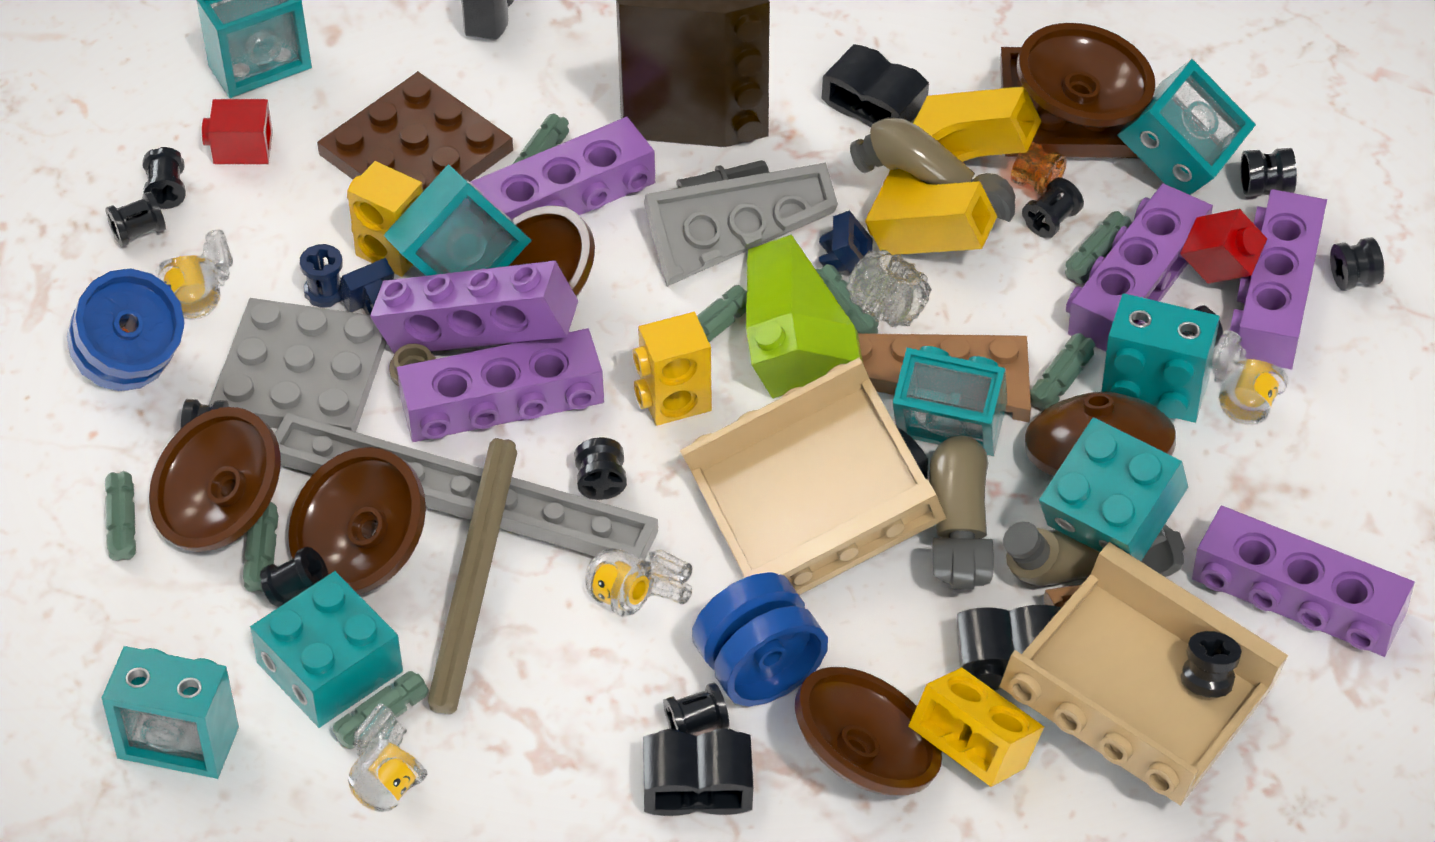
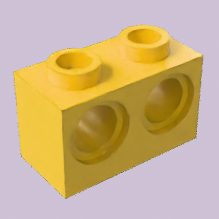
M374 161L362 175H358L352 180L347 190V199L349 201L351 231L353 233L356 256L371 263L386 258L394 274L401 277L405 275L413 264L401 255L383 235L423 192L422 182L377 161Z
M695 311L638 326L639 347L633 348L632 354L637 373L640 376L639 380L634 381V391L640 408L649 409L656 426L712 411L711 346Z
M961 667L926 684L908 727L992 787L1026 768L1045 726Z

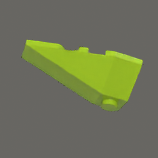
M792 234L748 249L746 331L752 367L772 399L784 395L793 388L803 387L817 380L837 365L847 364L859 357L863 362L858 332Z

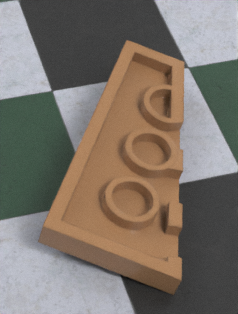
M858 333L863 365L877 392L895 395L907 347L920 350L922 346H933L945 350L951 357L969 360L972 356L986 357L997 362L999 367L1005 368L1007 385V406L1005 411L1013 413L1012 419L1030 423L1031 400L1027 336Z

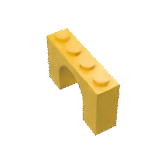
M1022 86L929 95L926 97L913 124L922 128L961 162L981 156L1026 153L1040 126L1041 119L1029 94ZM898 168L889 171L871 210L867 214L865 223L869 234L873 236L883 256L983 249L997 214L980 181L931 185Z

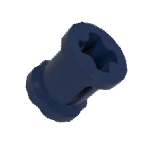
M317 244L307 248L301 254L299 262L300 269L307 278L304 284V296L313 306L320 308L332 307L342 301V278L340 277V271L343 267L342 255L337 248L327 244ZM324 258L328 259V265H324ZM322 286L323 294L319 293L318 287Z

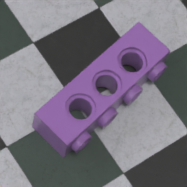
M624 117L473 180L470 183L510 219L528 210L543 206L566 207L578 215H582L656 183L655 151L630 119Z
M1164 183L1161 184L1151 199L1145 197L1136 210L1132 224L1128 228L1123 226L1118 231L1112 244V250L1106 258L1100 256L1095 261L1090 271L1089 280L1083 288L1077 286L1072 291L1066 304V312L1070 314L1068 335L1072 336L1081 333L1086 338H1091L1095 343V347L1106 352L1108 336L1122 294L1125 293L1160 302L1189 264L1180 255V252L1196 217L1212 214L1213 205ZM1143 320L1133 321L1137 325H1143L1145 323V321Z
M1271 189L1267 208L1257 206L1254 224L1267 237V241L1252 275L1242 277L1240 281L1237 302L1243 303L1245 306L1244 310L1234 309L1229 331L1230 338L1238 339L1235 359L1292 370L1327 199Z
M548 261L386 280L381 285L370 317L394 354L400 347L407 344H420L427 347L430 351H441L567 337L577 308L578 299L557 262Z
M589 328L568 332V336L563 338L517 342L397 367L400 399L412 442L438 439L446 435L475 429H487L495 425L524 419H535L543 415L572 409H584L592 405L604 403L603 371Z
M1222 505L1197 548L1192 580L1204 584L1211 590L1227 593L1252 603L1261 610L1272 611L1299 622L1308 629L1324 632L1349 642L1360 650H1368L1383 657L1386 656L1405 618L1415 584L1413 580Z

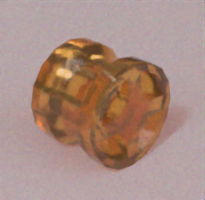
M1032 141L1026 153H1019L1011 171V181L1020 186L1028 184L1034 187L1036 194L1042 196L1046 193L1047 185L1054 178L1063 177L1067 164L1066 156L1058 152L1049 154L1043 150L1041 144Z

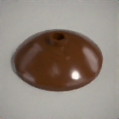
M1058 23L1043 27L1032 33L1025 40L1017 60L1019 79L1032 99L1055 117L1080 126L1101 128L1128 123L1139 117L1147 108L1155 91L1154 72L1146 57L1126 39L1111 31L1093 25Z
M561 206L534 208L511 219L532 241L509 266L556 261L574 294L578 297L588 280L595 256L594 237L588 224L576 212Z
M1112 392L1085 393L1057 402L1043 410L1029 424L1025 433V450L1028 458L1037 468L1051 476H1055L1093 417L1171 456L1176 446L1175 427L1163 412L1144 400Z
M223 407L201 414L177 432L163 450L156 464L149 492V505L153 521L159 532L167 540L185 550L197 552L211 551L234 542L260 519L272 500L281 467L280 448L271 427L251 411L238 407Z
M374 447L352 449L327 461L306 482L293 507L288 533L292 559L295 558L298 550L307 546L313 548L324 560L328 573L331 574L336 571L357 594L369 592L386 583L409 560L419 542L424 527L426 515L425 494L416 472L406 461L394 453Z
M827 667L811 673L798 689L795 697V714L801 733L819 760L842 779L861 789L877 794L910 795L927 788L938 774L942 764V751L908 727L917 705L894 686L874 675L857 669Z

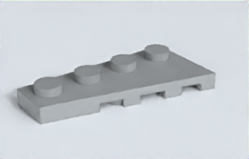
M826 162L649 193L645 195L644 206L666 286L834 213L838 205Z

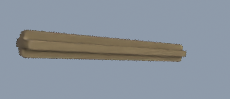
M495 438L489 443L428 696L430 710L436 713L450 715L458 707L517 457L516 444L509 439Z

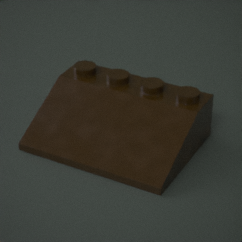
M616 0L621 119L628 117L646 141L729 147L769 136V0Z

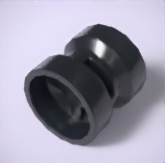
M1278 148L1271 154H1263L1260 150L1243 151L1240 170L1242 189L1245 196H1261L1265 191L1271 189L1290 193L1295 192L1297 168L1292 148Z

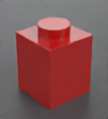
M213 99L210 118H203L202 142L204 146L211 147L213 164H269L273 129L268 99Z
M1240 208L1196 217L1180 255L1208 284L1248 277L1252 275L1266 244L1267 237Z

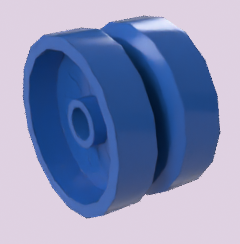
M132 268L109 271L93 280L77 302L66 336L70 357L81 374L100 387L116 391L140 389L158 379L170 363L181 343L185 322L180 301L170 286L155 275Z
M773 572L750 575L729 585L715 595L700 611L692 627L693 644L705 662L715 670V677L727 696L735 704L748 707L770 703L792 692L811 673L818 669L828 651V636L811 612L805 609V603L785 575Z

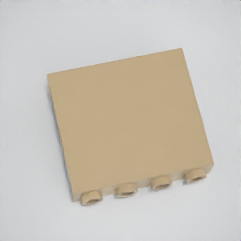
M860 357L847 364L833 367L826 375L803 387L789 390L782 398L759 410L743 414L734 423L714 433L702 435L691 445L680 450L744 578L767 572L785 575L799 595L946 519L929 480L925 479L869 379Z
M1109 542L1098 554L1089 577L1022 654L1016 650L1012 653L999 687L1010 693L1018 702L1028 705L1054 722L1062 731L1074 735L1101 753L1111 763L1121 766L1147 783L1155 792L1165 795L1181 806L1274 687L1288 655ZM1216 631L1228 635L1240 645L1242 651L1238 666L1233 669L1235 673L1232 691L1226 696L1218 698L1203 697L1191 692L1182 683V668L1188 660L1186 652L1190 637L1196 633Z

